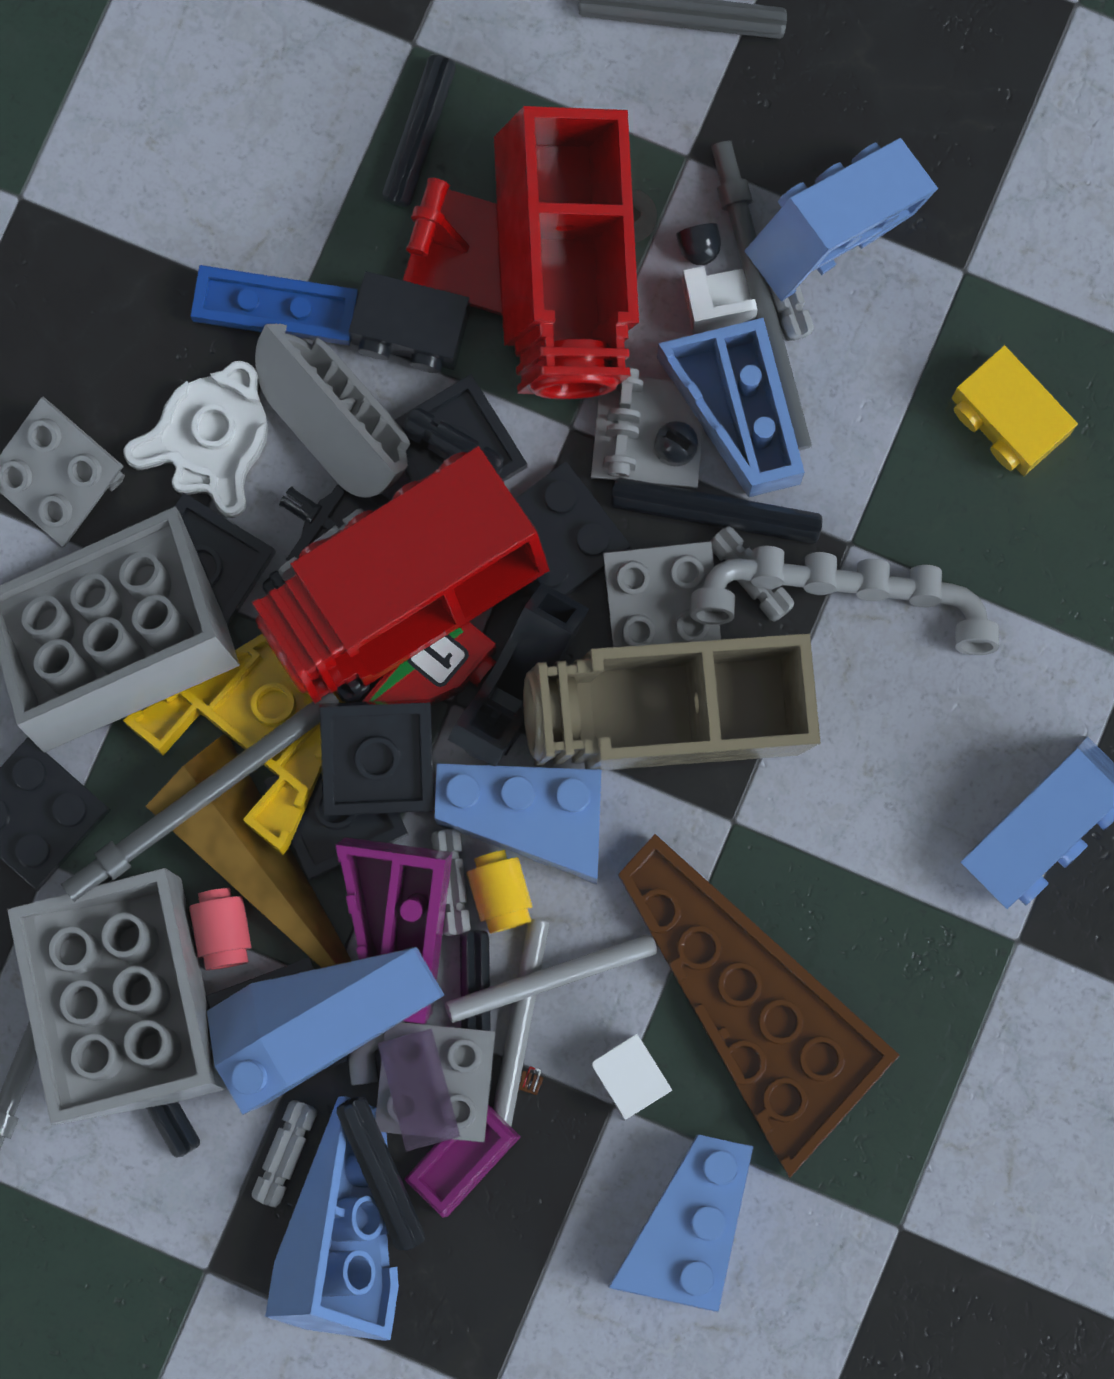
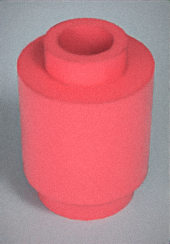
M230 888L198 893L199 903L190 905L189 909L197 956L204 959L205 970H217L249 963L247 950L251 949L252 946L243 897H232Z

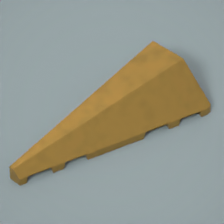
M221 735L187 762L146 807L154 815H157L237 757L238 753L231 740L226 735ZM250 775L172 830L321 968L352 962L290 847L282 855L243 821V818L262 798Z

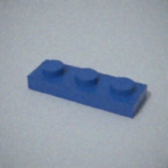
M199 265L190 317L193 322L262 332L266 324L287 325L285 332L287 334L309 340L319 338L323 342L350 346L349 328L359 293L358 289Z

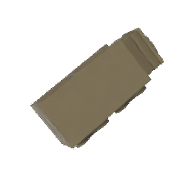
M810 634L591 649L580 660H576L570 666H566V661H557L552 667H547L546 662L537 663L527 672L524 679V722L528 747L534 760V766H543L549 760H553V765L563 764L569 758H571L572 763H584L585 769L596 770L798 756L821 744Z

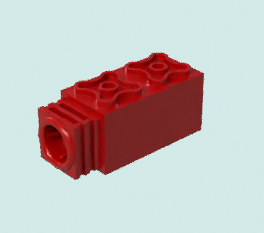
M523 106L494 136L504 345L515 346L516 357H520L521 363L516 366L517 375H521V383L517 385V393L535 394L538 397L548 399H581L605 395L614 391L617 385L631 376L630 367H626L625 360L630 357L629 349L625 348L624 342L629 339L628 331L639 323L628 110Z
M478 446L468 453L459 452L452 455L429 476L401 487L394 494L393 500L375 511L367 510L356 515L336 534L308 545L300 553L299 558L290 563L296 575L286 580V584L278 589L270 590L269 594L262 599L254 600L252 604L259 614L256 618V623L296 688L301 693H308L314 704L322 700L323 696L328 693H334L338 690L339 686L346 682L348 684L357 677L361 679L365 686L369 685L544 575L550 569L536 529Z

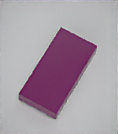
M488 1105L484 1142L441 1138L404 1180L442 1218L448 1217L521 1136Z

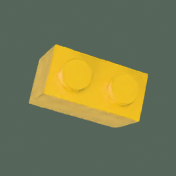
M1005 345L961 383L951 398L957 404L953 409L961 422L973 432L980 429L993 443L990 450L1000 464L1009 471L1016 468L1023 476L1068 438L1078 425L1072 416Z

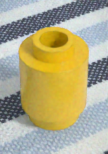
M500 850L474 858L476 868L466 873L480 922L487 923L489 934L530 923L531 918L528 909L532 908L533 905L519 857L508 859L506 851Z

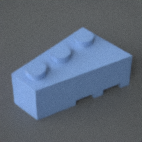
M901 138L882 148L877 142L873 143L858 153L852 159V164L844 168L841 162L836 163L819 175L815 180L816 184L807 188L804 182L780 197L778 204L781 206V209L744 252L781 302L796 292V288L812 271L817 269L822 276L836 266L833 259L856 246L863 249L913 216L936 192L938 187Z
M764 318L658 343V361L683 396L748 498L801 485L805 471Z
M1087 736L1057 768L1051 771L1020 804L964 857L961 863L1006 909L1018 899L1026 906L1049 884L1042 876L1057 861L1066 868L1084 851L1088 845L1081 838L1096 823L1105 830L1114 822V762Z
M437 764L435 821L437 825L458 830L466 836L498 848L509 850L533 859V861L557 868L597 884L602 770Z
M696 1135L608 1287L719 1312L753 1146Z

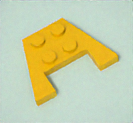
M261 634L235 650L240 666L157 702L143 711L139 710L130 714L123 721L132 731L163 756L199 715L205 716L246 750L311 703L312 699L308 693H301L296 688L265 637ZM335 691L333 694L336 696L338 701L340 703H345L342 701V699ZM320 723L263 764L279 778L243 818L248 827L282 855L291 844L322 772Z

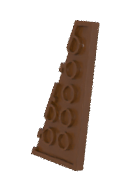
M654 834L621 870L618 877L653 936L788 1178H791L900 1055L662 839Z

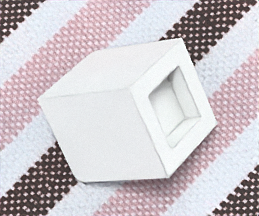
M705 266L683 270L682 287L693 334L756 319V301L750 297L743 269L706 275Z
M638 1034L592 1063L593 1069L613 1099V1103L624 1120L672 1091Z

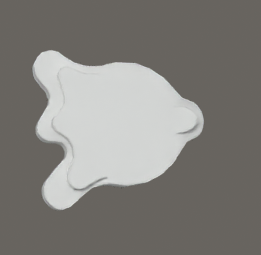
M235 361L222 371L211 373L209 377L199 378L190 383L188 381L184 382L173 392L164 405L158 424L151 431L129 441L125 445L123 454L129 466L136 470H145L171 463L176 468L171 483L177 493L181 495L183 493L187 495L208 494L222 515L229 518L240 516L245 511L247 504L244 491L246 476L250 468L259 459L267 442L268 433L266 413L258 395L259 381L255 368L247 362Z

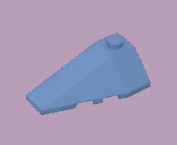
M417 947L254 982L207 1011L214 1065L243 1115L275 1100L444 996V993Z
M341 1096L337 1098L274 1261L265 1317L305 1330L386 1341L391 1340L399 1288L398 1269L389 1265L387 1240L389 1232L336 1113L337 1107L340 1104L351 1099L347 1096ZM370 1106L374 1118H376V1107ZM381 1132L387 1145V1133Z

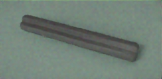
M579 0L578 6L579 14L582 17L776 39L784 36L787 23V11L783 7L722 0Z

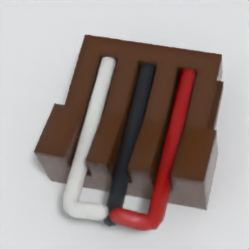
M530 1066L527 1072L523 1071L519 1090L537 1095L544 1077L540 1076L541 1070Z

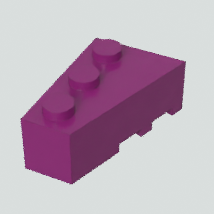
M343 838L336 844L339 862L342 865L347 890L346 899L349 913L352 915L358 945L356 948L358 959L417 947L437 981L453 852L355 838ZM434 1002L404 1021L425 1024L433 1013Z

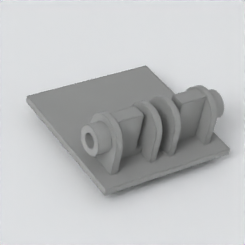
M630 368L631 376L617 385L614 391L601 395L598 398L591 478L616 480L621 477L660 485L698 488L703 436L702 425L672 380L640 377L639 370ZM672 421L687 423L695 430L698 437V447L694 458L689 463L678 467L663 463L658 458L654 447L659 429ZM670 431L665 435V437L676 442L686 451L690 444Z
M41 397L0 454V493L59 545L65 547L107 488L113 491L123 481L125 475L121 472V469L124 466L45 397Z
M711 541L603 553L613 647L721 640L720 624H703L691 618V594L695 590L704 587L706 576L714 568Z
M402 1022L384 1032L375 1118L380 1131L394 1134L484 1142L495 1032Z

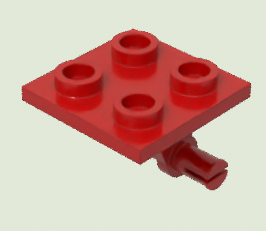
M428 178L421 205L415 206L411 215V219L415 224L409 244L406 247V251L411 253L403 281L469 297L471 307L503 316L497 204L449 190V183L438 178Z

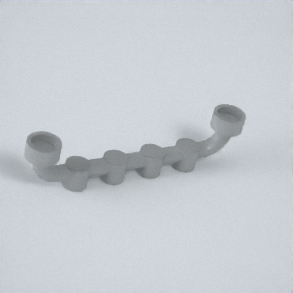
M760 546L752 550V559H728L714 566L706 576L704 587L695 590L691 594V618L697 622L711 625L725 624L734 619L735 595L725 589L726 585L733 580L751 581L752 585L763 589L778 588L782 585L803 587L806 592L815 595H827L835 591L857 594L858 598L866 601H881L886 598L905 599L917 607H934L939 604H947L959 608L966 617V620L956 625L955 648L959 652L968 655H987L999 649V625L988 620L986 608L979 597L966 587L942 582V570L933 565L912 567L909 578L889 576L890 564L882 559L861 560L857 564V572L837 570V557L830 553L815 552L805 556V565L802 566L785 564L784 551L781 548Z

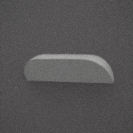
M266 324L257 342L255 366L259 385L268 403L344 490L355 496L372 497L392 487L401 478L408 466L406 450L410 442L402 428L325 342L315 338L313 344L299 337L285 333L287 325Z

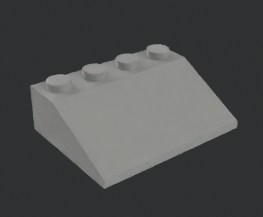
M176 507L0 585V664L17 726L44 753L240 666L226 620L181 514Z
M163 868L98 885L75 902H73L68 894L7 909L50 1124L57 1125L165 1105L226 1090V1085L214 1065L207 1018L209 1006L183 884L179 876Z

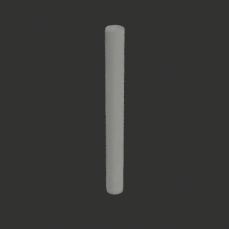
M531 919V922L528 923L518 977L541 970L550 923ZM536 995L513 1002L493 1110L510 1126H512Z
M649 933L445 1002V1008L451 1023L655 955L657 954L656 943L653 936Z

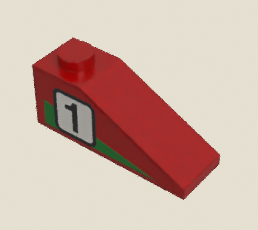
M467 622L386 673L362 702L429 699L432 706L462 693L470 683L479 687L487 679L497 662L492 658L497 652L496 643L473 624Z

